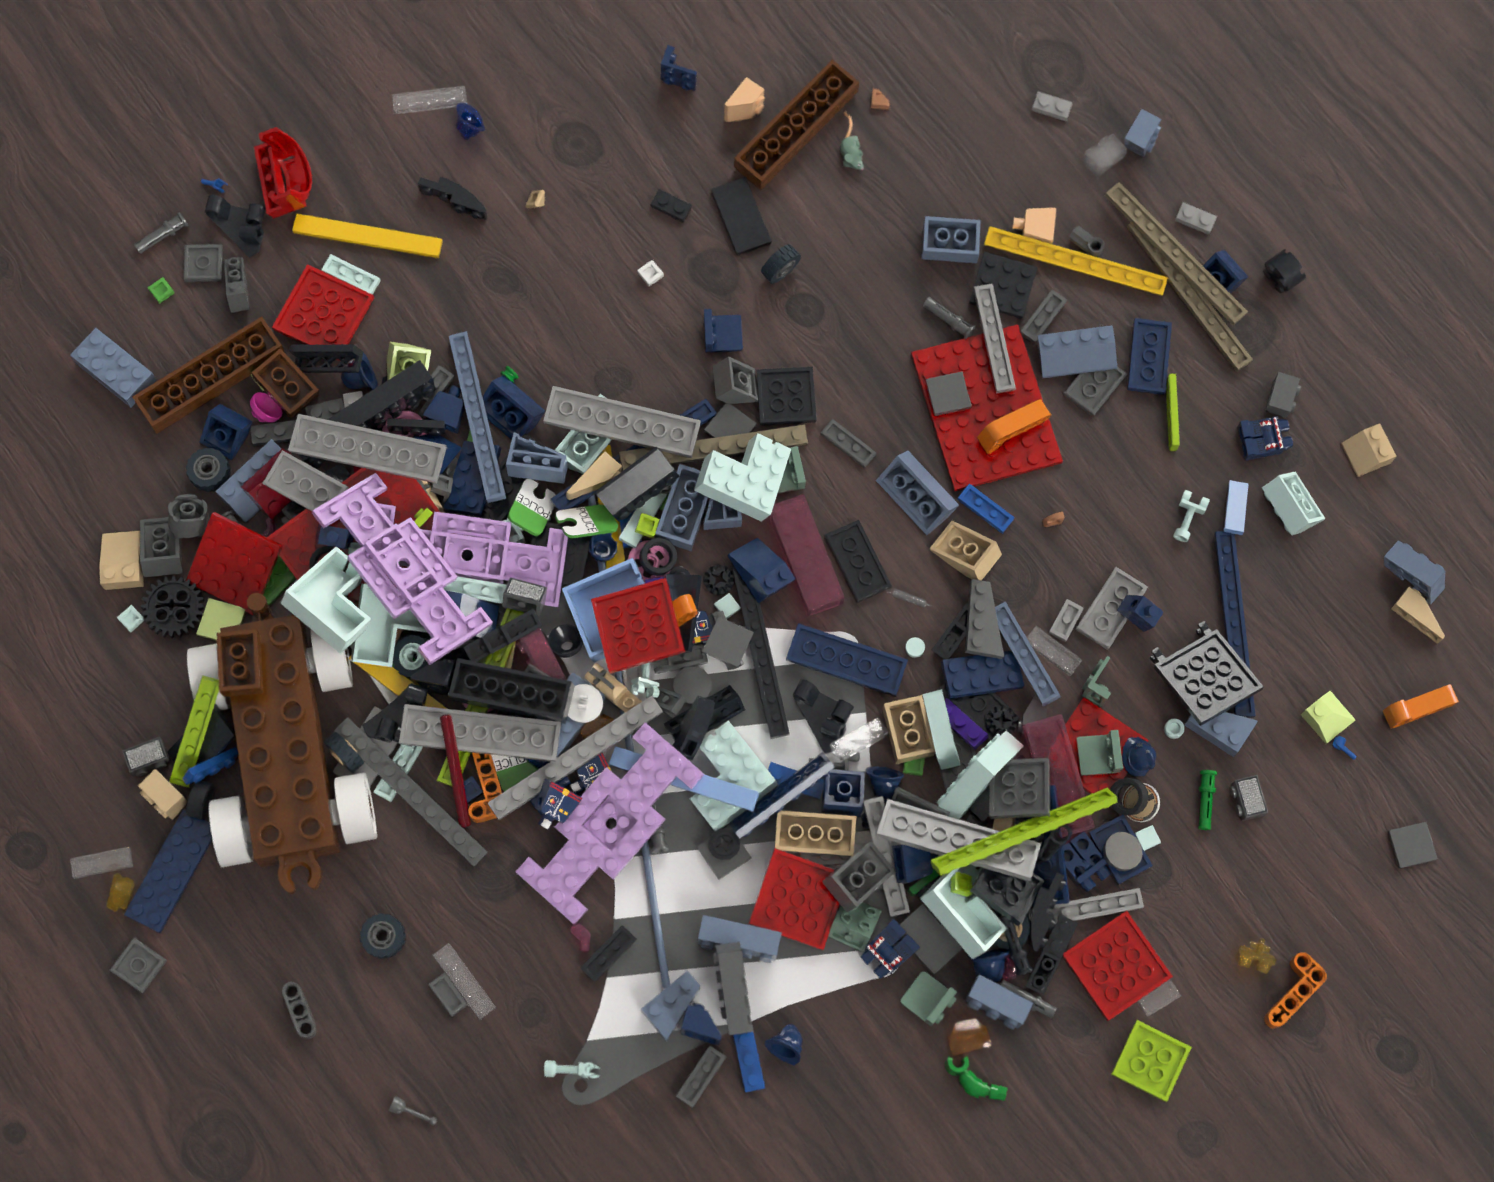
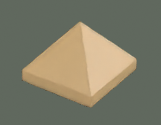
M532 191L525 207L544 206L545 191Z

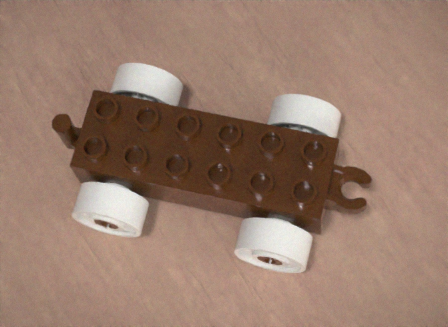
M254 593L247 599V606L254 615L252 622L220 628V632L258 630L261 638L263 693L223 697L218 692L215 702L220 710H227L232 706L246 806L241 795L211 800L209 803L210 826L216 856L221 867L252 862L253 855L254 860L260 867L279 864L278 879L280 885L288 894H294L296 886L291 879V873L296 867L303 866L308 869V886L312 890H317L322 881V870L318 864L317 857L340 853L336 825L341 824L346 844L377 839L376 820L371 791L365 772L335 778L336 799H332L312 673H317L323 692L353 687L348 647L340 654L311 629L312 647L308 648L304 623L295 615L273 618L265 596L260 593ZM217 644L189 648L187 650L188 673L194 700L202 675L219 680Z

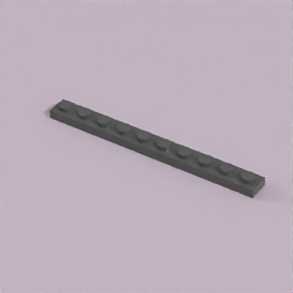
M348 717L334 730L344 740L346 739L355 748L361 759L473 867L488 854L472 836Z

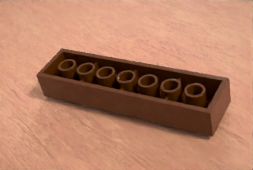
M832 59L734 158V168L762 190L854 97L859 90L860 82Z
M261 316L137 393L132 398L157 434L252 375V372L281 348L284 352V349Z

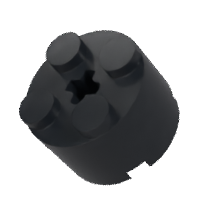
M1283 249L1266 261V269L1263 270L1266 278L1272 279L1275 282L1274 286L1280 294L1288 292L1306 279L1305 273L1302 274L1300 271L1303 268L1300 262L1291 252L1285 253L1286 249Z

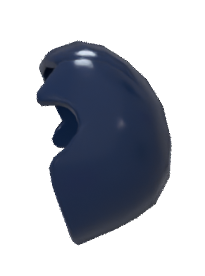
M611 533L593 535L590 539L589 552L597 561L607 562L612 560L617 553V541L612 538Z

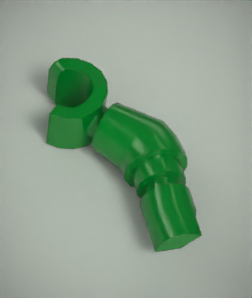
M950 1056L947 1057L945 1069L953 1076H960L958 1079L965 1093L975 1098L987 1095L989 1099L1005 1101L1007 1087L994 1084L988 1086V1083L978 1079L971 1070H967L969 1065L967 1056L961 1061V1068L955 1067L952 1063V1058Z

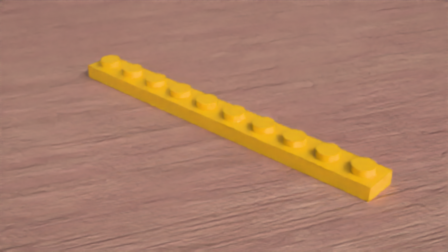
M989 227L984 244L1163 296L1168 277L994 227Z

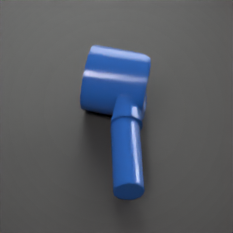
M216 179L215 181L201 180L202 184L210 185L221 193L225 192L221 187L228 185L221 179Z
M1342 736L1335 737L1333 747L1342 750L1354 760L1357 756L1344 746L1346 739Z

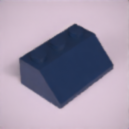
M504 375L493 380L483 395L488 420L511 440L514 432L519 434L520 437L525 433L528 435L545 413L542 407Z
M693 1003L692 1006L688 1005L681 1027V1035L720 1046L721 1034L708 1010H704L705 1006Z

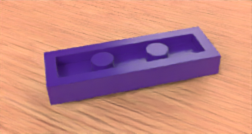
M946 698L945 704L951 730L976 750L988 738V734Z

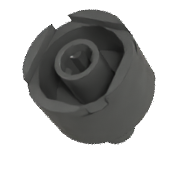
M183 494L175 497V500L169 503L168 526L176 538H192L204 535L207 527V504L203 499L201 501L195 495Z

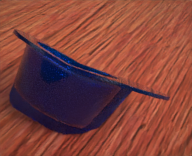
M462 102L456 105L458 114L456 128L461 132L465 140H468L470 137H476L480 131H485L482 117L475 108Z

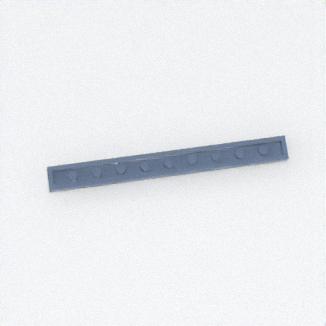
M466 331L450 335L449 340L487 503L506 499L468 333Z

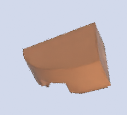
M873 89L871 108L889 110V100L880 90Z
M1059 512L1042 520L1043 526L1050 527L1062 524L1065 518L1064 513Z

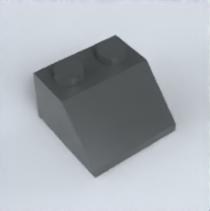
M727 357L713 366L717 399L728 404L750 403L759 400L755 368L731 357Z

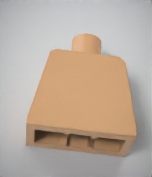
M1056 208L1026 209L1024 219H1013L1012 229L1023 230L1022 236L1052 244Z

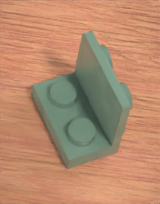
M798 446L790 447L791 451L777 494L805 489L806 480Z
M1108 656L1105 660L1100 659L1092 672L1095 676L1090 675L1082 687L1084 690L1082 697H1085L1100 708L1105 704L1111 693L1106 686L1096 684L1095 681L1110 659Z
M1110 730L1108 735L1077 737L1081 776L1120 773L1123 769L1118 730Z
M864 902L849 912H846L841 906L828 937L864 953L882 911Z

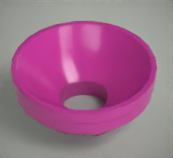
M257 392L252 396L250 407L251 413L260 422L269 423L280 419L282 409L268 394Z

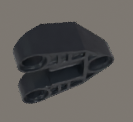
M1024 817L1015 818L1014 826L1027 821V819ZM1064 824L1052 830L1041 851L1038 853L1035 866L1051 859L1072 837L1073 831L1070 825ZM1060 827L1067 829L1068 836L1066 838L1058 835ZM1042 833L1040 836L1033 837L1030 840L1042 844L1045 835Z

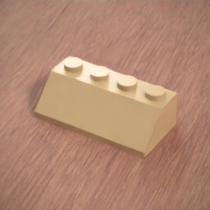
M780 811L777 813L775 848L781 851L852 856L854 854L856 816Z

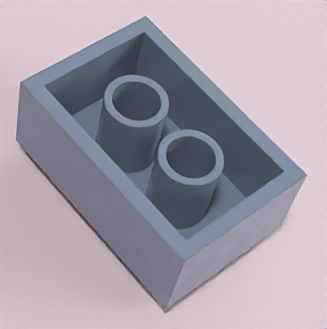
M925 216L921 259L977 263L981 220Z
M981 975L975 979L965 999L970 1008L977 1011L979 1009L985 1011L987 1017L993 1020L998 1018L1004 1021L1003 1025L1013 1030L1023 1025L1033 1005L1029 1000Z

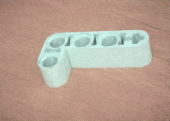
M942 689L923 694V699L941 770L959 766L960 760L954 743Z

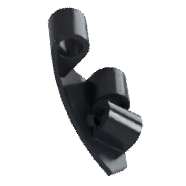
M209 195L205 208L206 215L249 258L260 251L264 235L262 222L266 208L259 204H250L249 209L236 207L220 196Z
M800 679L793 693V698L807 720L823 753L836 751L845 735L846 723L854 706L841 699L836 701L820 693L811 682Z
M412 683L409 684L387 707L362 724L366 735L383 742L390 743L394 741L399 743L405 704L425 706L428 688Z

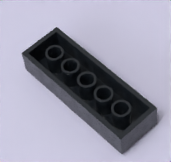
M458 658L448 696L455 702L566 724L575 686L572 681Z

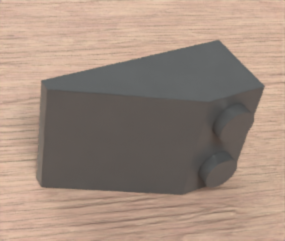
M168 517L140 520V563L144 577L183 573L181 538H176L169 529Z
M869 841L822 882L845 911L849 912L859 906L896 871L872 841Z

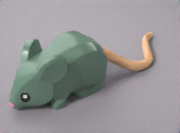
M844 112L845 116L849 119V128L840 145V152L844 157L843 165L863 170L864 166L861 159L863 153L862 150H859L860 143L857 136H850L852 119Z

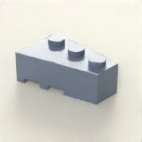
M1141 109L1125 137L1124 147L1142 157L1145 156L1146 152L1150 153L1162 128L1159 126L1161 119Z
M513 433L506 462L508 476L564 484L568 469L566 455L546 446L537 445L535 441L526 440L520 437L519 434Z
M710 498L704 521V530L742 526L741 512Z
M1398 540L1384 556V566L1402 581L1404 579L1408 580L1414 586L1413 589L1422 592L1428 597L1426 601L1430 605L1445 589L1444 568L1439 564L1429 561L1424 554L1415 552L1407 543L1403 544Z
M1224 712L1202 726L1190 715L1184 725L1234 757L1258 721Z
M688 970L641 1008V1012L666 1043L686 1012L688 1005L692 1003L700 990V985Z

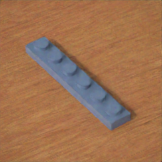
M1003 602L996 606L999 631L1042 705L1046 706L1059 699V692L1007 603Z

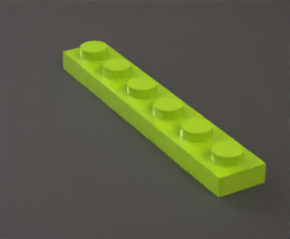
M204 675L201 677L169 783L189 787V784L186 785L183 781V777L188 769L196 765L218 696V679Z

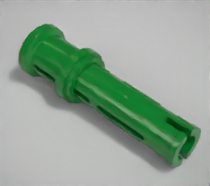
M1200 770L1201 786L1198 790L1201 793L1198 829L1211 830L1213 794L1216 792L1215 776H1217V771Z

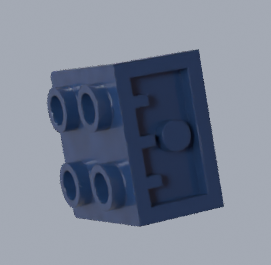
M667 45L661 62V81L668 85L681 86L685 90H695L697 72L677 66V63H675L677 55L674 54V47Z
M704 309L705 352L742 351L741 315L715 316L712 315L711 309Z

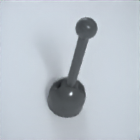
M397 1096L394 1097L389 1109L390 1112L400 1114L406 1111L429 1121L431 1125L437 1123L435 1117L430 1118L405 1106L406 1104L403 1099Z

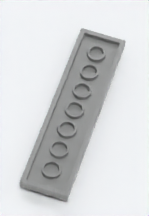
M556 386L552 387L543 420L545 424L653 449L657 446L660 451L692 458L701 420Z
M298 414L288 451L437 484L447 446Z
M408 704L404 706L399 739L400 744L446 749L440 717L449 714L452 716L458 751L556 762L561 722Z
M888 799L876 837L938 855H944L1000 831ZM1025 840L1021 844L1013 845L1002 852H996L985 859H979L970 864L1031 881L1041 843Z

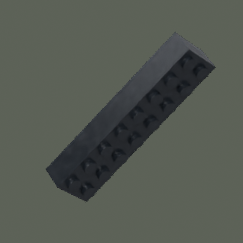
M419 360L327 420L373 430L375 428H382L386 424L387 418L395 419L406 408L416 406L423 397H430L434 390H436L433 378L421 360ZM297 454L301 461L315 469L321 467L322 463L326 461Z

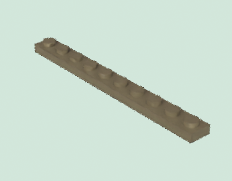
M1120 182L1106 192L1105 197L1233 326L1248 313Z
M1132 223L1128 224L1127 228L1163 276L1168 277L1167 281L1236 372L1251 363L1253 360L1210 302Z
M805 425L697 440L692 458L664 451L661 452L673 465L704 460L713 450L725 456L745 454L748 441L757 433L773 440L772 444L778 442L786 447L807 445L808 439ZM642 448L619 452L622 471L652 449Z

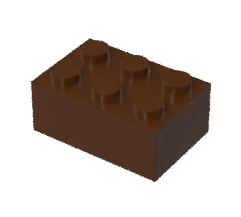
M281 348L252 372L253 379L290 419L319 396L317 387Z
M258 630L216 633L219 692L221 695L226 697L263 693L261 638Z

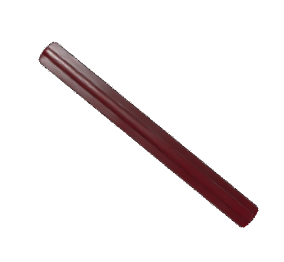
M446 714L440 717L458 821L461 827H468L471 825L454 726L452 716Z

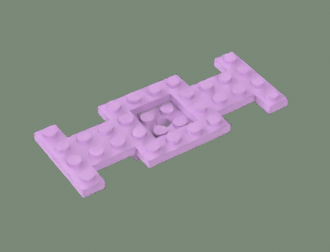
M374 473L314 509L312 514L323 529L339 519L361 546V548L347 557L361 578L393 619L410 609L432 639L418 648L420 654L430 665L491 626L493 622L481 607L466 617L443 589L457 579L456 574L411 517L399 525H393L373 499L387 490V486ZM405 561L409 567L401 568L398 562Z
M378 504L394 525L396 506ZM434 512L432 531L420 529L452 571L457 573L456 576L503 584V580L509 581L511 577L547 587L544 605L558 607L568 537L561 529L550 528L547 547L509 542L511 522ZM464 550L472 551L473 558L470 561L463 560L462 552ZM400 561L401 566L409 567L407 562Z
M644 723L632 737L646 751L626 775L620 779L606 767L581 796L582 800L564 823H557L555 828L568 839V842L543 869L533 859L528 857L516 871L518 875L573 924H576L588 910L574 895L598 867L612 879H615L666 820L652 805L674 779L678 777L692 789L705 775L647 723ZM610 818H614L617 822L614 829H609L606 825L607 820Z

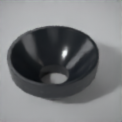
M562 624L555 627L548 636L550 650L554 655L561 658H569L576 655L583 645L578 628L570 624ZM565 642L573 644L568 650L562 649V645Z

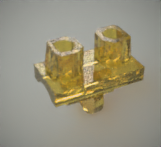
M119 873L114 875L106 905L107 908L117 911L119 908L125 910L128 907L131 892L134 890L133 880H130L128 877L123 878Z
M1262 938L1259 939L1258 943L1251 941L1250 947L1256 950L1240 945L1238 950L1240 953L1239 964L1241 966L1250 968L1252 959L1259 960L1257 970L1266 974L1269 972L1271 965L1275 966L1276 959L1275 956L1262 952L1269 953L1271 948L1264 945L1265 939Z

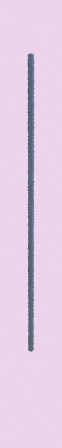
M595 494L588 498L589 506L596 505ZM597 561L599 572L606 570L605 562ZM622 671L615 672V678L624 685ZM631 733L624 738L626 750L634 752ZM647 841L641 850L662 987L667 988L670 985Z

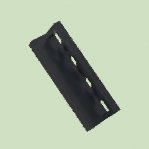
M354 344L290 345L289 350L290 353L296 356L295 365L303 373H359L363 357V351ZM302 359H308L309 363L301 367ZM320 359L325 361L320 367H316L315 364ZM336 359L341 361L336 367L331 366V363ZM351 359H355L354 367L347 366Z
M731 685L707 698L715 702L707 732L745 711L740 696ZM729 693L732 694L731 696H729V697H727V698H723L725 695H727V694H729ZM689 709L664 723L674 742L681 730L679 726L674 729L671 727L681 724Z

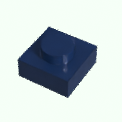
M473 776L464 781L467 804L484 794Z

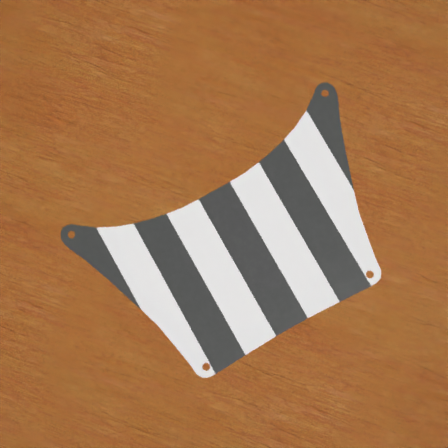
M561 585L558 607L544 605L540 616H538L543 625L539 629L547 637L559 625L570 624L577 627L562 588L566 587L564 585ZM766 628L789 728V736L770 739L749 644L742 658L744 664L739 668L728 670L725 662L707 655V664L696 666L704 669L710 676L712 684L709 697L729 685L740 696L745 711L728 721L767 770L770 762L798 771L809 763V758H815L823 752L807 720L793 698V693L800 679L814 684L820 693L836 701L839 699L847 701L854 706L846 723V732L837 750L826 753V757L831 762L842 763L844 762V752H859V761H849V771L865 772L867 767H871L864 686L786 661L796 630ZM826 632L858 643L854 636L846 632ZM565 642L562 645V649L568 650L573 644ZM584 643L576 655L569 658H561L570 675L573 672L590 685L592 684L584 677L587 672H590L595 663H598L609 672L606 659L593 662L589 658ZM668 660L657 663L650 662L649 680L658 682L659 687L674 692V679L680 670L655 674L654 669L659 666L669 665ZM729 693V694L725 695L723 698H727V697L731 696L732 694ZM606 697L600 715L590 722L593 734L621 716L620 709ZM684 703L677 715L688 710L692 705ZM662 713L647 723L668 743L673 745L674 740L664 726L665 722L672 719L671 717ZM676 724L671 728L674 729L678 727L680 724ZM721 724V725L717 726L716 728L712 729L711 731L707 732V733L705 734L704 739H705L707 736H709L710 734H712L713 736H715L716 733H715L714 731H715L716 729H718L720 726H722L723 724ZM637 729L636 731H634V732L632 733V737L634 736V734H635L639 729ZM632 738L634 752L643 755L646 749ZM625 739L602 752L608 764L615 746L626 749ZM700 748L693 760L688 759L705 775L714 778L720 775ZM610 766L612 772L620 779L628 772ZM866 772L864 800L875 798L873 786L869 780L870 777ZM669 785L656 800L658 813L666 819L661 824V828L665 830L664 837L669 850L661 853H652L651 837L648 839L670 984H672L687 970L700 985V990L690 1005L692 1006L693 1003L705 1006L704 1010H708L722 1036L729 1031L726 1019H722L720 1007H724V1002L719 1000L718 989L722 988L721 983H717L715 972L719 971V966L714 964L713 953H717L716 948H713V950L703 949L698 944L702 918L705 915L750 925L748 922L773 849L775 848L777 813L774 812L770 815L764 824H758L754 827L751 834L746 837L742 836L739 839L752 858L718 880L697 849V846L708 840L715 831L690 800L696 793ZM800 793L796 800L786 803L781 811L822 814V794L819 800ZM856 817L855 844L872 841L870 830H866L862 826L863 821L861 817ZM610 818V829H614L617 822L614 818ZM641 849L614 879L615 910L613 934L623 925L637 940L608 969L598 1013L587 1042L572 1065L579 1066V1062H590L600 1067V1069L593 1068L591 1073L600 1076L593 1079L567 1073L563 1079V1095L568 1101L576 1105L591 1104L600 1100L634 1078L707 1043L681 1035V1027L686 1012L667 1043L641 1012V1008L666 989L662 987ZM784 851L792 855H795L794 851ZM832 865V866H826V867L835 870V869L838 868L840 865ZM883 884L863 901L882 911L868 944L894 919V916L890 917ZM839 903V906H838L836 915H837V913H838V911H839V909H840V907H841V904H840V903ZM781 936L775 961L771 960V963L759 961V958L754 956L751 959L743 958L751 1022L787 1005L877 979L879 977L873 970L881 963L875 958L867 965L860 958L863 952L831 937L827 938L824 950H820ZM579 1079H584L588 1084L584 1092L575 1090V1082Z

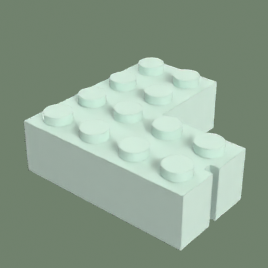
M757 433L748 441L742 463L713 450L704 458L694 491L762 522L771 515L791 449L778 442L772 444L773 440Z
M335 547L286 590L281 604L341 654L365 632L371 618L346 598L361 583L362 578L351 563H349L346 572L343 571L348 562V556Z
M361 584L358 608L371 620L365 632L353 642L351 662L392 667L397 628L420 632L427 631L410 609L393 619L368 585Z
M729 721L714 731L716 733L715 736L710 734L703 740L700 750L720 774L717 779L759 792L757 801L778 786L774 777ZM695 794L690 798L714 831L723 829L746 811V809L699 794Z
M1007 731L1001 736L997 734L992 741L970 760L966 769L964 768L957 776V780L948 787L947 792L936 802L939 805L938 807L949 811L948 817L960 819L990 785V780L1018 754L1024 745Z
M969 864L965 867L957 868L948 874H943L920 899L968 955L974 959L986 952L1007 928L987 904L972 893L967 897L951 892V877L956 872L971 875L973 886L983 867L976 870V865Z

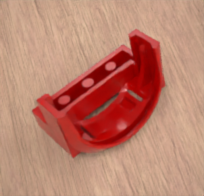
M277 127L259 133V138L264 143L254 147L267 215L277 218L306 207L305 200L309 197L312 186V174L303 150L291 136ZM294 156L292 159L283 161V159ZM281 166L286 179L287 191H285Z

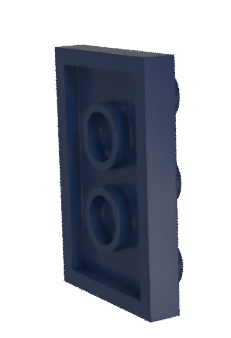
M1124 815L1089 832L1090 838L1103 859H1105L1103 847L1111 835L1117 832H1126L1137 838ZM1143 848L1141 861L1135 868L1129 871H1118L1108 863L1106 864L1117 885L1153 866Z

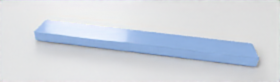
M615 746L609 765L629 771L642 754ZM704 775L692 789L678 777L670 784L752 812L759 796L757 791Z

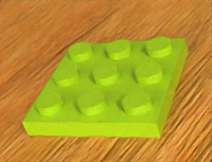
M1136 1020L1111 1075L1167 1102L1191 1047Z

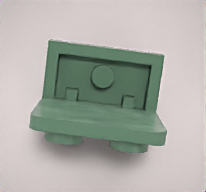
M923 971L902 997L901 1004L932 1026L934 1022L939 1024L945 1016L942 1012L946 1006L950 1008L957 999L954 997L957 992L951 987L947 989Z

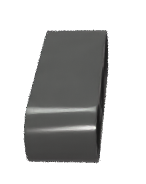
M288 982L283 986L282 994L296 1031L304 1039H312L317 1033V1027L303 990L295 982ZM291 987L297 988V994L294 997L288 996V990ZM304 1006V1013L300 1016L295 1015L296 1007ZM306 1024H310L312 1027L309 1034L302 1033V1028Z

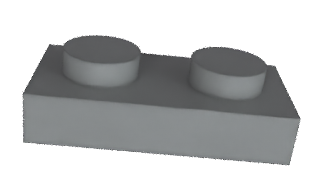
M1038 92L1032 111L1067 121L1073 102Z
M1183 202L1175 221L1209 235L1217 216Z
M1067 599L1049 634L1066 642L1084 608Z

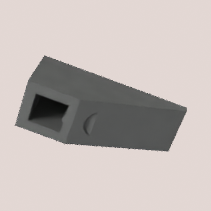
M243 257L225 259L226 296L230 311L232 313L250 310Z

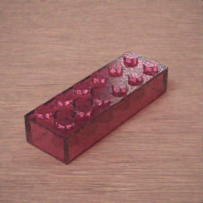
M804 494L774 504L769 519L787 565L796 578L794 583L807 616L843 604L845 597Z
M1062 714L1021 725L1031 759L1049 758L1050 785H1056L1058 808L1086 797ZM1091 815L1076 819L1072 823H1067L1071 826L1073 834L1095 828ZM1061 827L1062 837L1068 836V831L1065 827Z

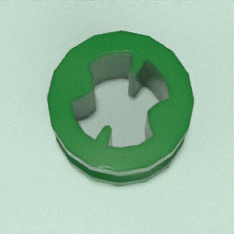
M509 366L505 367V371L500 372L501 376L504 375L512 383H514V379L519 378L516 372Z

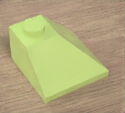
M389 342L387 355L388 380L421 360L428 371L431 350L409 344Z
M1331 691L1319 698L1301 714L1326 744L1355 721L1353 716Z

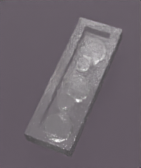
M1037 626L1027 637L1036 652L1070 677L1083 661Z
M876 718L831 743L830 749L842 762L888 736L889 731Z
M130 847L70 859L74 879L134 867Z

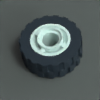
M410 635L398 642L397 646L394 647L393 664L395 665L394 668L399 671V674L411 678L414 673L428 665L427 661L418 651L419 646L429 641L428 639ZM417 653V659L413 662V655Z

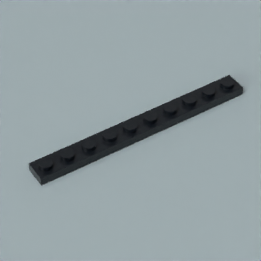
M731 562L745 629L754 632L749 646L770 739L789 736V728L761 605L757 602Z

